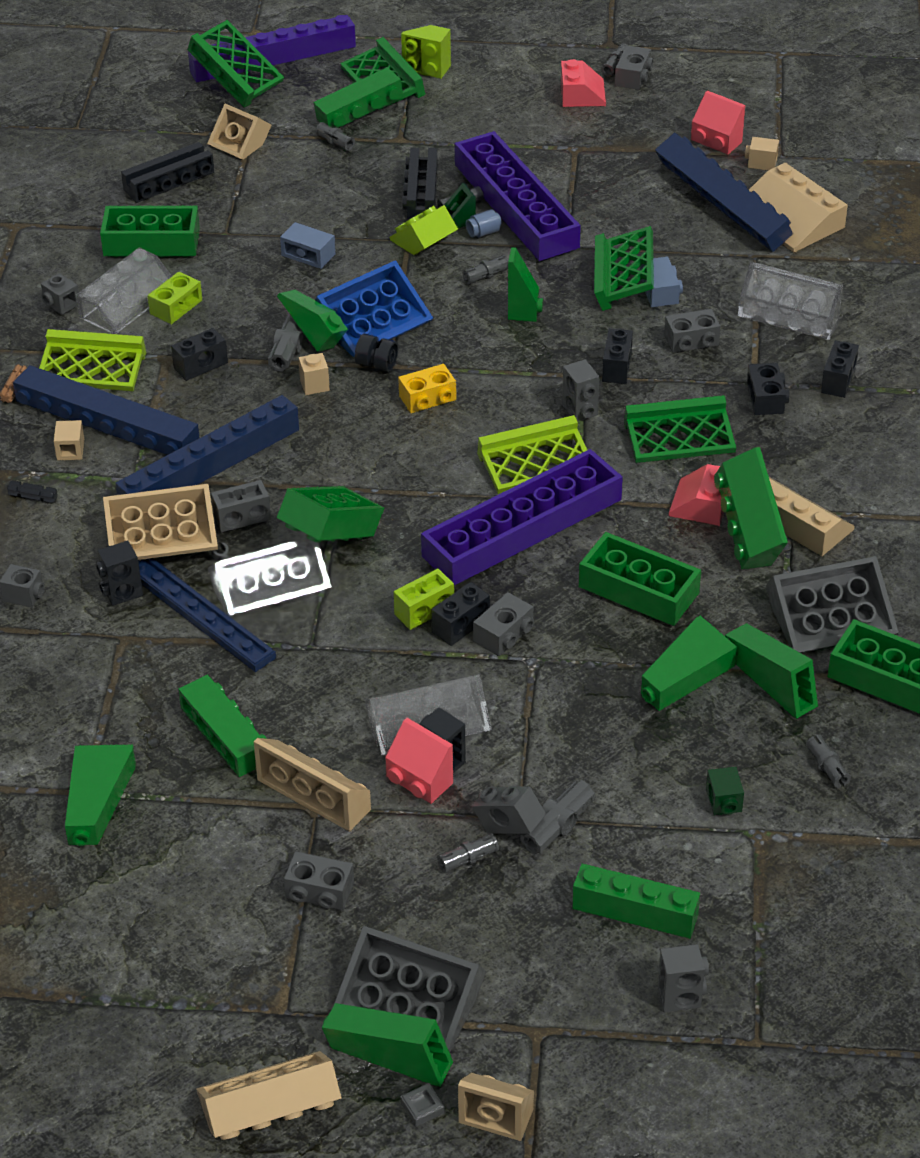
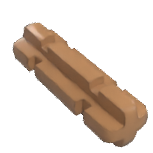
M18 364L14 367L0 392V400L2 402L11 403L15 397L13 381L27 368L26 366Z

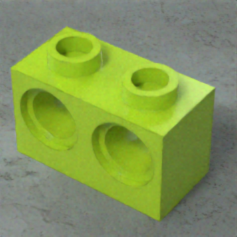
M177 272L148 294L150 314L169 324H173L202 301L201 281Z
M439 569L393 591L394 615L409 630L432 619L431 609L454 594V583Z

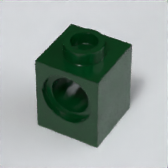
M737 767L707 770L706 792L713 816L742 812L744 790Z

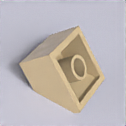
M224 104L207 144L243 160L264 144L271 124L228 104Z
M470 1073L462 1078L458 1084L459 1123L518 1141L522 1140L533 1112L534 1091L520 1084L512 1085L496 1080L489 1075Z

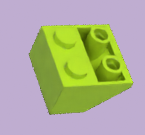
M428 25L401 33L402 57L418 74L442 79L451 66L450 29Z
M445 205L438 209L432 206L396 227L397 233L389 238L393 243L415 255L458 230Z

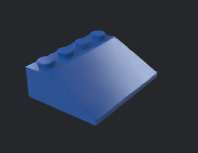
M396 260L322 293L315 299V301L334 310L348 328V331L338 343L353 357H355L357 342L363 333L377 336L379 341L382 338L391 340L433 320L431 313Z

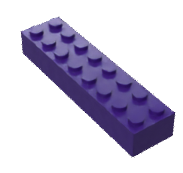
M495 131L454 143L455 166L474 188L479 186L482 189L487 203L500 215L502 220L539 261L580 248L581 225Z
M589 449L422 532V557L435 570L439 569L455 586L621 501L623 476L594 451Z

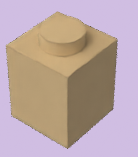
M752 137L751 145H746L745 158L749 159L748 168L762 170L775 168L779 140Z
M323 353L298 357L300 381L305 395L330 391L328 366Z
M82 420L56 421L54 446L57 460H82L84 448Z

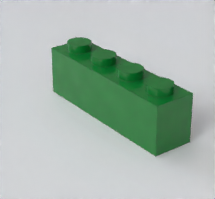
M386 67L313 103L316 118L320 123L323 122L332 128H339L404 96L401 79Z
M207 674L179 688L181 709L238 777L255 770L254 741L257 738H267L255 730L249 717H244L241 714L236 702L233 699H228L222 686L218 682L215 683Z
M582 863L573 885L572 909L691 939L699 913L700 892Z

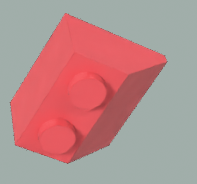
M574 59L561 61L563 107L606 106L603 78L584 61Z
M710 91L705 92L692 120L691 140L728 155L742 143L745 105Z
M707 464L681 478L669 511V516L720 526L724 512L721 508L720 491L715 487L714 475L720 466Z
M406 718L385 757L386 777L394 784H399L411 791L415 797L422 798L432 804L453 784V744L411 719Z

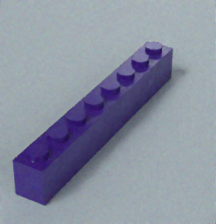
M338 15L331 19H320L308 24H298L290 28H279L276 31L257 33L256 35L245 37L272 65L356 47L355 25L348 15ZM220 41L219 47L231 49V43ZM234 45L235 50L246 51L243 45ZM188 51L190 73L196 83L215 79ZM219 53L224 60H230L231 55ZM234 56L235 62L245 63V57ZM249 58V64L260 66L258 60ZM233 67L237 73L245 72V69Z

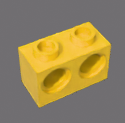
M445 364L398 377L399 397L410 413L456 400V380Z

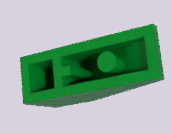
M511 247L508 260V320L536 322L538 312L542 313L543 298H539V287L518 250Z
M291 290L277 295L317 352L334 348L348 331V328L334 310L303 293Z

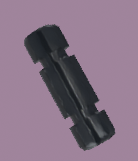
M15 480L10 481L7 486L8 494L11 496L19 497L20 494L22 498L38 501L44 499V502L54 503L58 497L57 489L53 487H46L44 489L42 485L23 482L22 485L20 481Z

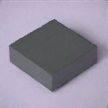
M430 1083L400 1096L402 1106L416 1127L445 1114V1107Z

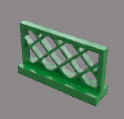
M228 20L201 35L196 33L190 38L187 50L244 108L251 104L252 99L281 83L284 79V76ZM227 29L232 34V37L220 35V31ZM205 40H216V46L209 45ZM220 41L231 43V49L219 47ZM234 45H243L246 51L235 50ZM219 53L231 55L230 60H224ZM234 56L245 57V63L235 62ZM249 58L258 60L260 66L249 64ZM233 67L245 69V75L238 74ZM248 70L260 72V78L248 76ZM263 73L271 74L274 79H264ZM248 82L259 84V88L253 90Z
M384 37L376 40L377 47L340 63L341 69L354 83L362 79L360 78L361 75L369 76L380 71L378 70L379 66L388 67L401 79L402 87L407 88L403 90L404 97L379 108V110L413 94L417 98L426 95L422 77ZM373 56H378L377 60L369 59ZM354 65H360L359 68H350ZM365 66H374L373 69H364Z
M651 226L606 239L604 233L595 236L594 294L602 311L611 309L612 301L654 289L653 230ZM645 237L642 241L637 242L639 238ZM622 244L618 249L613 248L615 245ZM630 246L634 247L629 253L625 252ZM641 250L645 251L641 256H637ZM619 257H623L618 263H615ZM631 260H632V261H635V262L632 263L629 267L625 266V265H627ZM642 264L646 265L642 270H637ZM619 271L623 272L618 278L614 277ZM630 275H634L629 282L625 281ZM641 279L647 280V282L637 285ZM620 285L623 286L622 289H620V290H618V291H614V290H615L616 288H618Z
M725 395L625 406L624 425L625 429H628L635 462L641 463L736 452V444L726 412L727 403ZM710 420H722V424L719 427L708 422ZM692 422L699 424L694 430L683 425L684 423ZM671 425L674 428L667 433L660 429L659 426ZM703 427L713 432L709 439L699 434ZM647 428L649 430L643 436L634 429ZM678 430L689 435L684 442L673 436ZM653 433H656L664 439L657 444L648 438ZM717 436H720L727 440L728 444L718 445L713 441ZM694 438L703 443V446L694 448L689 443ZM668 441L679 446L676 450L671 451L664 448ZM646 444L654 450L651 453L640 454L639 448Z

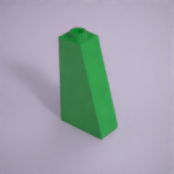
M702 616L696 617L642 675L641 695L647 703L652 704L658 711L664 709L735 667L737 646Z
M747 623L725 634V637L737 646L736 665L793 717L797 719L818 707L813 660Z
M133 744L75 746L65 820L68 845L84 846L99 844L136 768Z
M338 1003L334 1004L331 1012L324 1019L322 1030L331 1049L430 1083L431 1085L441 1087L453 1064L452 1057L436 1019Z

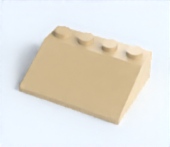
M787 163L768 170L749 189L750 192L755 191L764 203L769 202L772 204L779 215L783 213L788 217L791 222L789 226L793 235L782 245L793 253L845 228L848 205Z
M208 484L103 497L109 546L128 540L138 560L218 550Z

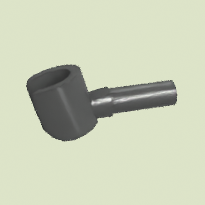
M221 542L220 547L224 553L219 554L216 550H211V555L217 561L222 560L233 575H236L239 570L227 554L228 545Z

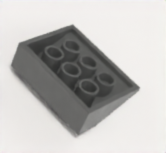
M877 556L774 575L766 585L773 613L789 647L800 653L835 647L853 619L894 635L899 633Z
M363 925L335 1003L436 1019L450 1052L477 999L486 971L479 964Z

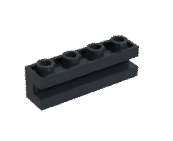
M197 142L121 171L123 190L138 203L214 173L213 154L209 150L204 151V146Z
M410 148V156H406L402 207L403 210H407V219H411L430 207L435 206L438 168L437 148H428V157H420L419 148Z

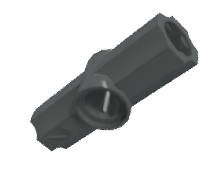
M290 314L287 315L282 328H277L274 335V346L268 357V365L272 366L275 371L283 372L284 369L289 368L294 354L300 353L304 333Z
M583 780L575 781L556 800L550 798L544 803L542 808L546 815L531 833L520 834V841L525 845L526 850L533 854L541 853L560 834L565 836L570 833L577 822L578 816L595 800V792L592 791L590 785Z

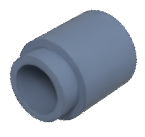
M492 209L472 215L470 219L466 220L467 232L471 237L477 238L498 232L502 224L501 217Z

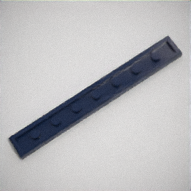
M153 558L138 560L141 584L254 672H257L276 659L275 650Z

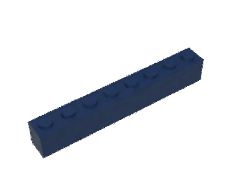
M674 132L655 149L664 166L771 252H774L793 235L789 226L791 222L783 213L779 215L772 204L769 202L764 203L755 191L750 192L741 180L736 181L727 169L722 170L719 164L713 158L708 159L699 147L695 149L685 136L681 138Z
M31 365L13 381L17 402L70 421L82 420V425L166 455L200 438L197 423Z
M281 395L115 483L117 495L198 485L299 431L298 407Z

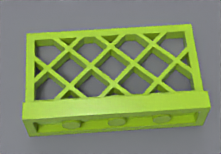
M47 330V344L40 369L49 371L55 368L59 372L57 375L97 389L134 391L141 361L145 360L146 356L143 336ZM51 353L64 354L55 360L51 357ZM76 355H88L80 361L74 358ZM101 356L112 357L104 363H101L97 359ZM124 358L135 359L128 365L121 361ZM70 360L73 363L70 367L63 370L59 366L63 362ZM93 361L97 367L87 372L83 366ZM117 363L121 369L111 374L107 368ZM76 370L83 374L78 378H70L68 376ZM100 372L107 376L102 380H94L92 378ZM125 373L130 377L129 382H118L116 380Z
M575 415L478 438V457L480 461H484L498 494L533 478L523 475L526 468L538 472L537 475L549 470L546 468L550 462L556 465L565 462V460L554 456L557 450L570 454L567 460L587 451L577 429L578 422ZM573 439L576 442L574 449L562 444L564 441ZM547 445L553 447L550 454L538 450L539 447ZM522 451L529 453L526 460L514 454ZM533 456L546 460L542 467L530 462ZM502 457L505 461L502 465L491 462V459ZM510 461L521 465L518 472L506 468ZM501 474L514 478L512 482L501 484L499 480Z

